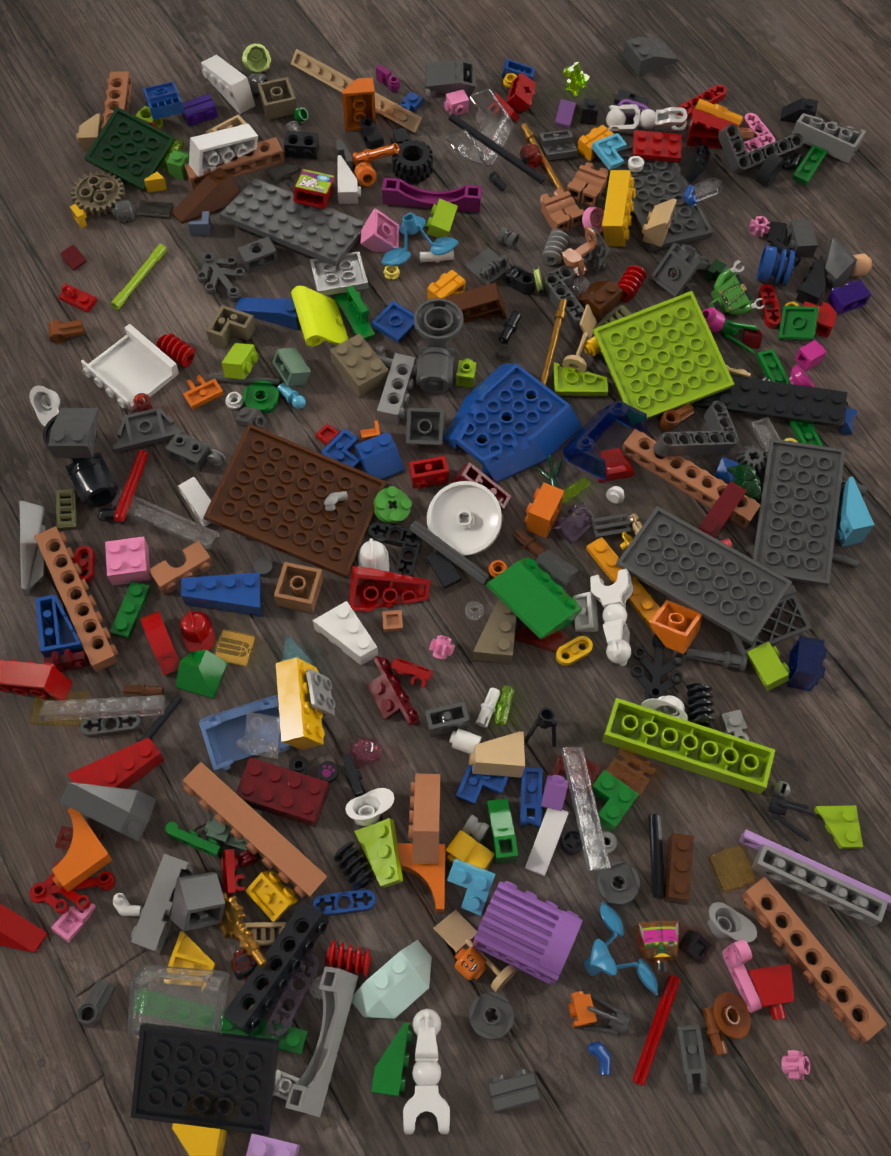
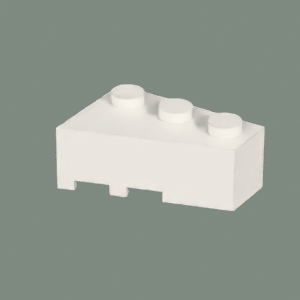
M347 601L313 620L314 629L318 633L323 634L331 643L336 644L361 666L378 656L376 644Z

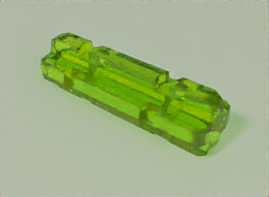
M583 477L579 482H575L566 488L562 503L582 492V489L588 488L590 481Z

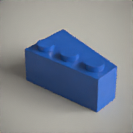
M56 595L35 598L40 651L44 658L52 657L51 652L55 651L59 655H64V650L70 649L72 653L85 652Z

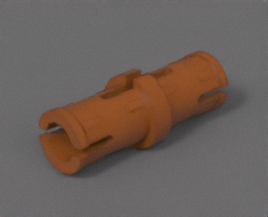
M713 1007L702 1009L708 1029L706 1033L710 1036L714 1056L729 1053L724 1034L715 1021Z

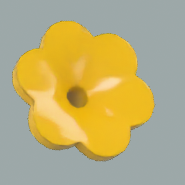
M624 531L622 533L624 542L620 547L625 551L633 538Z

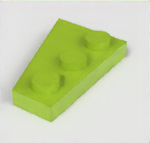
M554 362V393L558 396L608 395L607 377L590 372L575 371L573 367H561L560 364Z
M388 818L354 831L379 885L386 888L403 882L394 820Z

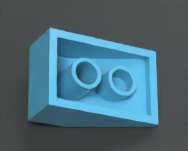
M853 476L849 477L840 492L835 538L839 541L841 547L862 543L874 526Z

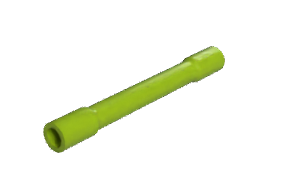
M159 244L129 283L112 300L110 304L114 309L119 310L129 295L156 262L167 252V248L163 244Z

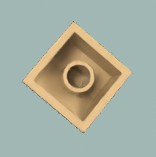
M671 199L655 205L653 211H649L646 220L648 224H644L641 232L644 234V242L662 247L672 221L677 199Z

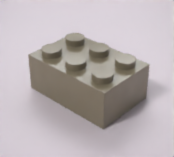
M360 333L330 349L332 364L359 398L386 383L389 374L388 368Z

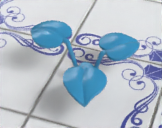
M409 212L403 216V222L400 226V233L405 235L404 248L397 247L389 250L384 255L381 263L386 266H398L405 263L411 256L410 252L407 251L408 235L416 234L418 231L422 233L430 246H432L430 250L434 255L449 253L458 245L459 241L450 237H440L435 242H431L423 231V228L426 226V220Z
M601 902V917L607 928L612 931V935L605 943L601 939L594 941L591 957L584 960L587 972L591 976H595L604 971L609 976H614L617 973V969L635 967L643 984L655 996H658L657 978L647 961L640 958L638 963L615 964L607 946L617 935L619 937L624 936V926L617 912L608 904Z

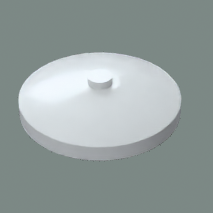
M459 481L447 485L434 496L427 512L428 530L460 554L472 556L486 550L496 540L502 526V511L494 494L485 486L471 481Z

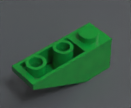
M508 799L487 801L495 863L516 862L518 851Z
M405 1022L375 1066L372 1093L399 1097L400 1092L405 1091L406 1078L402 1077L403 1067L408 1068L410 1053H406L407 1043L411 1044L413 1029H409V1023Z

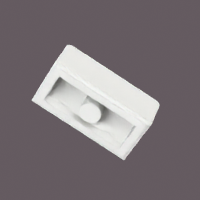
M592 592L574 595L573 599L582 608L574 620L575 631H598L596 597Z

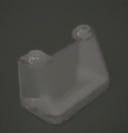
M160 965L142 966L133 976L130 983L127 1035H134V1037L139 1038L140 1025L142 1023L222 1033L224 1019L222 1014L225 1012L229 973L217 970Z

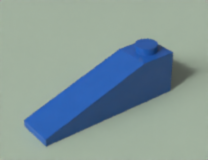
M240 297L235 307L236 310L253 315L256 319L299 330L300 322L292 298Z

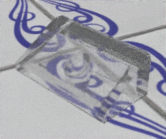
M713 177L693 184L695 187L693 194L696 195L695 198H699V201L722 192L721 181Z

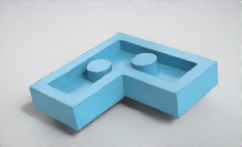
M619 133L593 142L591 148L606 167L611 170L623 164L624 160L617 152L625 149L627 143Z
M455 858L447 881L467 888L461 908L481 916L495 873Z

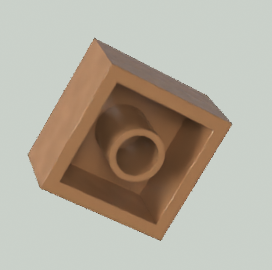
M284 562L274 593L276 606L314 614L324 580L322 569Z

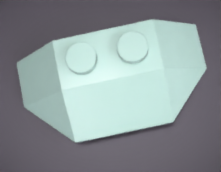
M416 940L398 952L367 979L353 995L352 1003L363 1017L397 1018L429 989L431 955Z

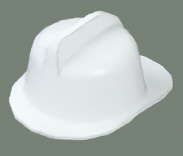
M38 385L33 387L29 394L30 402L39 421L43 426H46L50 419L58 415L60 398L55 391Z
M372 538L369 539L358 550L359 567L389 572L387 548L382 543L374 541Z
M667 695L661 696L658 699L651 698L643 701L641 704L643 707L688 721L683 702L675 696Z
M386 788L371 790L350 800L345 808L346 814L354 819L357 826L375 824L380 819V815L393 805L394 794Z

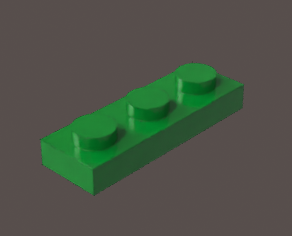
M813 144L793 174L792 180L807 186L828 151Z
M131 581L109 631L111 635L130 640L151 588L149 585Z

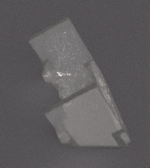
M490 88L472 94L470 98L479 109L476 113V122L480 126L479 131L504 148L514 129L512 119ZM466 129L446 137L460 158L489 167L494 165L499 157L497 153L478 140H473Z

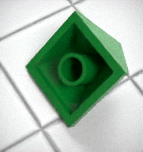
M208 650L191 651L179 663L176 688L214 699L228 662Z

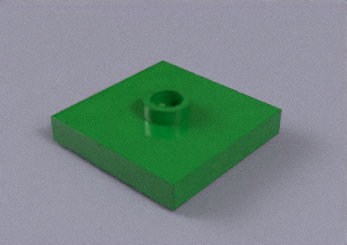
M783 306L778 336L779 341H814L819 307Z

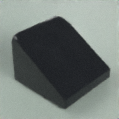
M770 222L767 242L771 243L778 237L784 243L787 224Z
M692 930L686 932L678 945L681 951L697 963H701L711 947L698 932Z

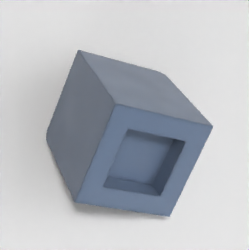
M202 211V221L188 222L191 236H211L212 222L209 211Z

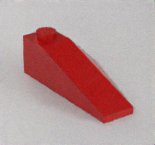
M352 566L349 605L352 610L370 612L375 611L377 608H389L392 605L428 600L431 581L374 568Z

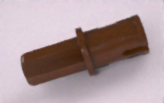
M521 528L514 531L513 537L524 546L525 550L528 549L536 558L539 554L546 551L535 542L534 537L531 538Z
M146 684L142 686L124 685L123 696L141 697L142 700H145V698L163 699L164 686H147Z

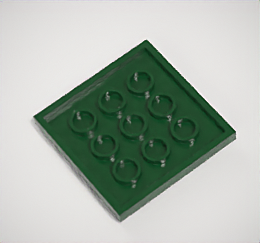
M116 107L84 159L95 167L110 173L112 176L115 175L122 181L144 192L146 189L144 179L157 171L175 142V137Z

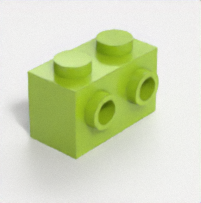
M439 198L437 205L434 204L431 214H433V217L428 219L426 227H429L427 234L436 238L447 237L458 206Z
M241 343L233 345L222 361L225 378L245 380L258 361L255 345Z
M769 641L747 652L748 660L767 691L789 681L790 673L785 662L781 663L778 658L780 656L779 651L775 646H771Z

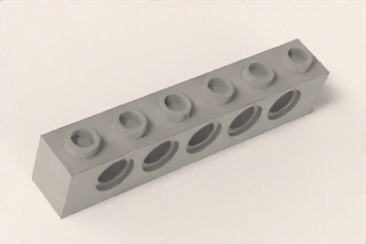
M766 844L758 850L751 868L752 870L872 927L882 922L888 904L887 901Z

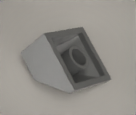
M836 237L832 238L823 259L825 282L830 290L847 282L857 261Z

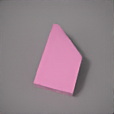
M92 903L86 910H79L78 907L70 906L69 910L51 927L52 931L69 943L89 919L96 908L95 904Z

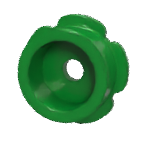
M301 107L296 108L294 111L295 119L301 124L305 123L309 117L308 111Z

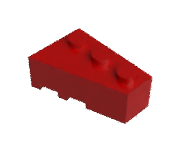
M693 108L687 129L686 146L695 147L699 142L708 148L723 149L718 137L719 132L729 124H735L736 126L737 124Z

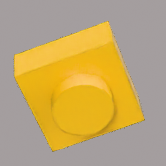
M76 204L70 206L73 217L81 229L86 227L85 219L87 216L84 210L79 209Z

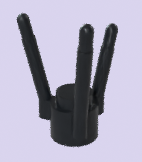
M544 707L540 710L534 725L524 738V746L539 726L542 729L552 727V746L556 747V726L558 722L554 720L555 713L552 709Z
M773 796L768 807V811L772 813L771 818L778 820L798 836L809 841L806 835L780 817V815L785 816L787 809L812 816L815 815V812L808 810V805Z

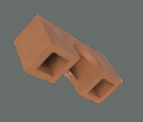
M200 541L182 550L186 558L183 566L173 568L164 560L149 569L153 580L163 595L175 591L181 585V578L195 577L200 573L207 572L213 566L211 557Z

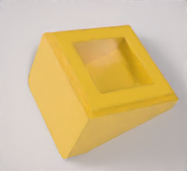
M157 171L144 179L148 193L167 189L164 177Z

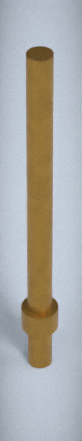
M526 123L522 124L521 128L525 133L527 142L533 147L556 189L561 188L566 192L535 140L536 136L533 131H530Z
M566 299L560 300L558 310L554 316L555 323L540 382L545 386L561 324L566 315Z

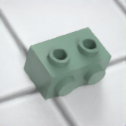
M296 347L277 349L273 364L287 387L306 385L311 371Z

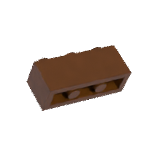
M672 833L668 839L664 902L686 905L690 901L694 836Z

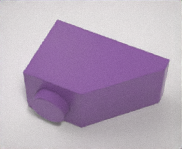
M548 775L541 806L562 811L568 780L559 775Z

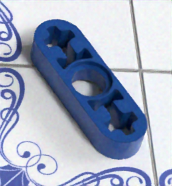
M363 889L319 895L314 899L313 907L321 911L317 905H320L322 900L326 904H331V899L335 898L336 910H332V906H326L325 911L322 912L325 916L369 911L375 906L376 899L371 890ZM363 895H368V898H372V901H369L367 906L363 902H357L358 907L354 908L352 896H356V900H362ZM342 897H347L351 901L350 906L346 909L338 906V902Z

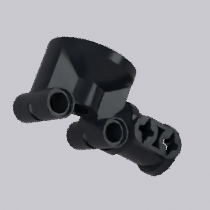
M57 415L50 419L43 431V441L50 452L51 450L48 446L50 432ZM100 451L93 454V458H70L73 463L65 466L83 505L100 507L115 498L116 491L119 489Z

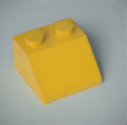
M173 1123L172 1129L189 1156H223L227 1130Z

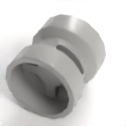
M471 815L462 831L468 835L472 834L471 837L478 843H481L490 825L485 822L478 823V818Z

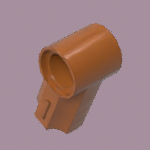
M53 320L48 323L49 339L55 344L63 343L66 338L85 335L82 320L65 323Z
M687 404L674 410H666L659 421V428L663 432H672L677 425L694 415L693 406Z

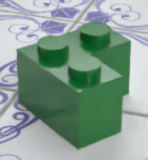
M605 769L590 790L591 794L605 803L595 821L613 833L639 795Z

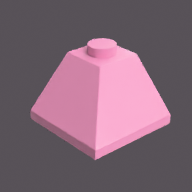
M375 208L361 230V244L372 252H388L393 248L399 247L400 225Z

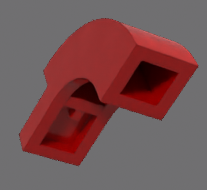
M157 611L140 618L163 675L178 670L180 660L160 612Z

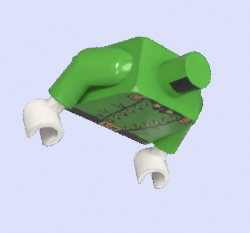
M739 260L734 262L732 268H728L718 276L714 290L711 292L714 300L709 303L710 308L720 309L722 313L728 312L730 315H743L753 311L754 308L761 309L764 307V305L760 307L756 305V302L762 300V298H758L754 303H751L753 299L738 272L744 270V266L740 269L736 268V265L740 263Z

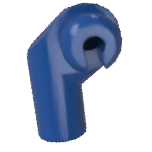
M591 1042L588 1046V1052L599 1059V1074L610 1075V1052L601 1042Z

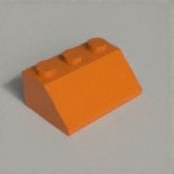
M373 77L358 78L342 91L345 131L362 130L360 121L365 117L372 118L376 124Z

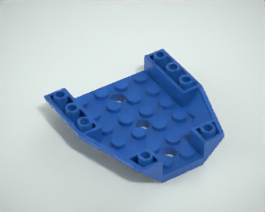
M517 363L502 364L465 397L444 435L443 441L455 451L459 447L464 449L483 465L482 472L495 483H498L546 461L548 456L554 454L582 425L570 404ZM534 395L536 398L528 399L526 396ZM509 416L511 420L504 421L502 417ZM480 438H484L487 442L481 444L478 443L477 440Z

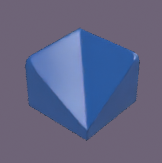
M845 408L844 422L842 428H839V433H853V420L858 410Z
M722 457L714 477L730 483L734 475L728 472L727 467L737 466L739 463Z

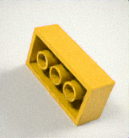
M631 170L610 171L602 223L604 240L608 246H626V240H629L630 237L628 226H631L632 223L630 212H633L634 202H632V198H635L636 189L633 188L634 177H631Z
M296 657L276 663L281 741L298 749L305 750L324 745L323 738L325 733L321 720L323 712L314 709L311 705L306 670L312 669L316 672L318 670L315 666Z

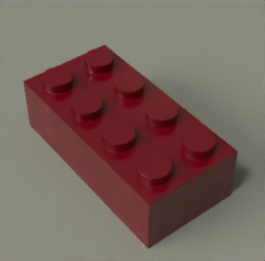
M250 757L236 794L250 807L316 828L330 787L327 781Z

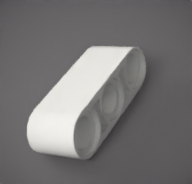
M192 477L179 484L177 487L201 524L204 527L211 524V522L203 519L211 500L196 478Z

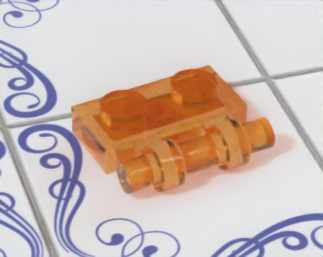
M620 748L617 755L623 758L622 762L614 757L606 771L639 794L638 798H640L650 781L643 774L646 772L653 776L656 768L649 765L650 762L642 761L634 756V753L630 750L627 752ZM630 762L640 769L636 771L627 764Z

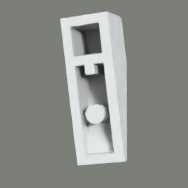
M338 155L339 204H358V197H361V186H358L357 178L342 156Z

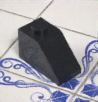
M584 98L581 124L596 125L600 99Z
M801 98L784 106L780 121L796 123L803 113L815 116L818 101Z

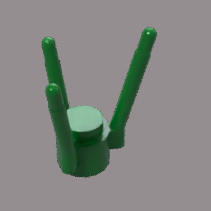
M726 319L722 327V333H725L724 338L732 340L754 355L755 351L732 335H736L739 328L757 331V326Z

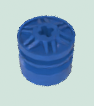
M765 245L756 280L768 283L771 276H774V284H778L781 277V286H786L794 269L795 251L790 250L786 257L787 249L783 248L780 256H778L777 247Z

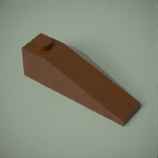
M220 167L207 175L171 213L181 224L201 218L202 211H209L211 214H214L216 210L226 208L240 194V191L231 176Z

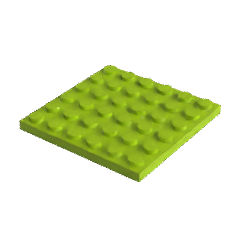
M692 291L593 329L595 339L632 425L664 414L666 410L677 409L734 386L731 375Z

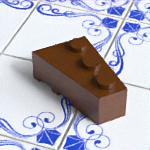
M496 283L487 284L447 297V300L452 301L461 309L463 322H475V319L486 318V321L491 320V317L507 319L505 302Z

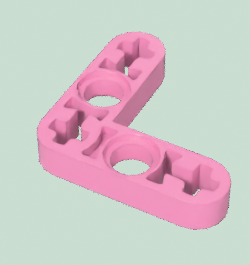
M747 113L745 115L743 126L754 131V138L744 142L747 152L755 150L750 147L752 145L758 149L775 142V137L756 114Z
M741 939L726 947L722 954L742 1000L746 1004L748 1011L753 1013L762 1009V1004L744 966V963L752 959V953L748 943Z

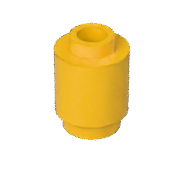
M595 336L584 343L585 353L592 357L601 352Z

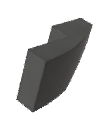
M336 140L338 155L345 159L346 164L353 172V160L350 151L341 140Z

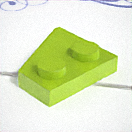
M856 805L816 806L814 808L815 813L819 814L826 824L825 828L834 837V841L839 849H861L863 847Z

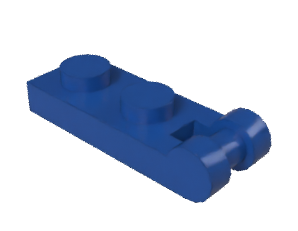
M524 768L521 777L520 826L534 824V827H541L543 768ZM527 810L535 811V816H527Z

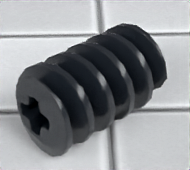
M701 683L687 685L690 722L705 727L709 726L710 722L715 721V717L709 716L714 714L715 710L708 708L714 705V702L708 701L713 698V695L707 693L712 691V687Z
M351 841L336 852L334 860L340 862L339 868L344 869V876H349L347 881L354 883L352 888L355 891L371 884L376 879V876L370 877L373 870L366 871L369 862L361 863L365 856L356 855L360 849L359 847L352 849L356 842Z

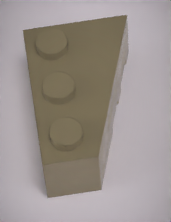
M501 600L497 601L474 648L472 661L510 665L512 663L516 615Z

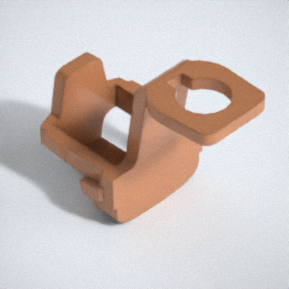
M588 226L585 227L587 242L575 250L569 248L562 252L565 265L573 268L574 276H583L588 271V266L584 264L582 257L594 250L597 245L596 233Z

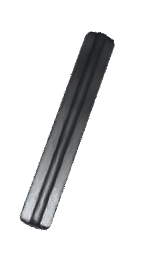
M654 813L648 816L652 896L664 898L665 883L661 816Z

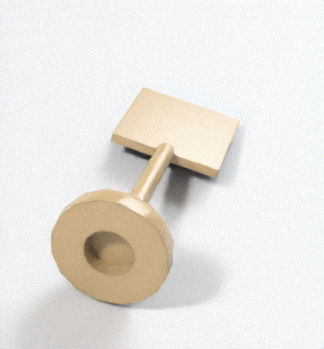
M589 304L586 305L579 324L583 331V336L576 355L566 356L562 363V366L565 368L573 367L575 371L583 373L587 368V364L580 355L585 340L592 338L593 329H595L597 323Z
M456 909L433 928L456 952L466 944L469 947H473L471 939L475 937L477 931ZM477 949L486 958V965L497 975L491 984V988L498 992L510 981L517 969L513 965H508L500 971Z

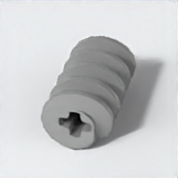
M560 229L551 230L541 255V260L545 265L553 266L562 262V252L568 247L569 235Z

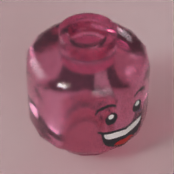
M359 737L356 743H352L350 755L354 756V761L357 764L373 765L380 759L381 745L378 744L376 739Z

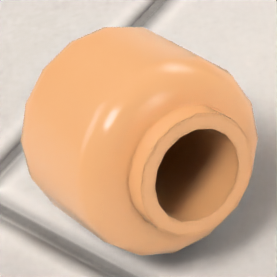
M864 253L853 255L857 261L850 276L867 275L872 268L871 258Z

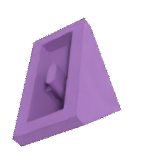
M561 99L555 125L570 128L579 104Z

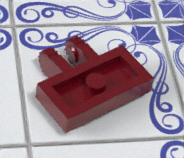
M70 649L64 650V655H59L55 651L51 652L52 657L44 658V663L54 664L61 673L64 670H80L85 666H90L89 659L84 651L72 653Z

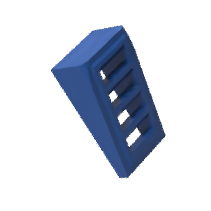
M506 59L501 77L505 78L509 73L518 76L522 72L533 80L535 68Z

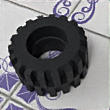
M410 139L402 141V144L399 143L398 154L392 155L394 175L406 183L410 182V184L415 182L418 184L420 181L424 182L433 171L432 149H430L428 144L425 145V142H419V140L412 141Z

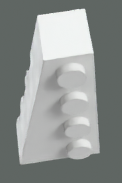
M218 55L201 62L203 76L212 83L239 114L255 106L248 78Z
M244 124L191 137L189 166L200 177L204 175V171H212L223 162L227 164L235 156L239 158L256 150L258 135L249 124Z

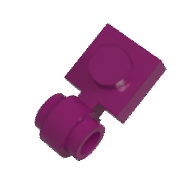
M381 64L376 67V80L388 87L391 92H397L400 89L398 77L391 76L390 70Z

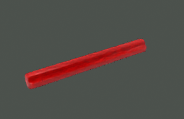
M139 450L114 514V520L117 522H124L148 458L146 450Z
M670 975L667 979L632 1079L635 1084L644 1086L680 984V978L674 975Z

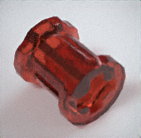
M139 393L134 397L133 402L137 407V412H141V408H143V411L153 409L147 394Z

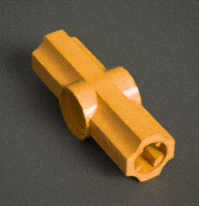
M699 99L695 107L697 110L736 123L738 128L742 122L743 116L729 111L724 106L714 105L703 99Z

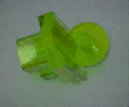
M575 62L572 66H566L563 70L564 77H570L566 82V90L573 91V96H578L579 90L586 87V84L589 82V75L581 71L579 62Z

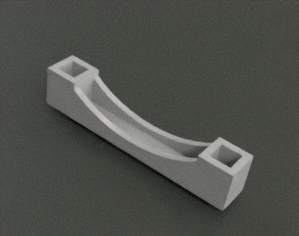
M324 968L319 986L323 996V1018L319 1040L307 1069L296 1084L292 1083L285 1108L317 1117L321 1116L356 988L357 975L338 968Z

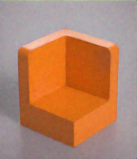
M378 420L374 421L375 428L360 430L362 442L380 435Z

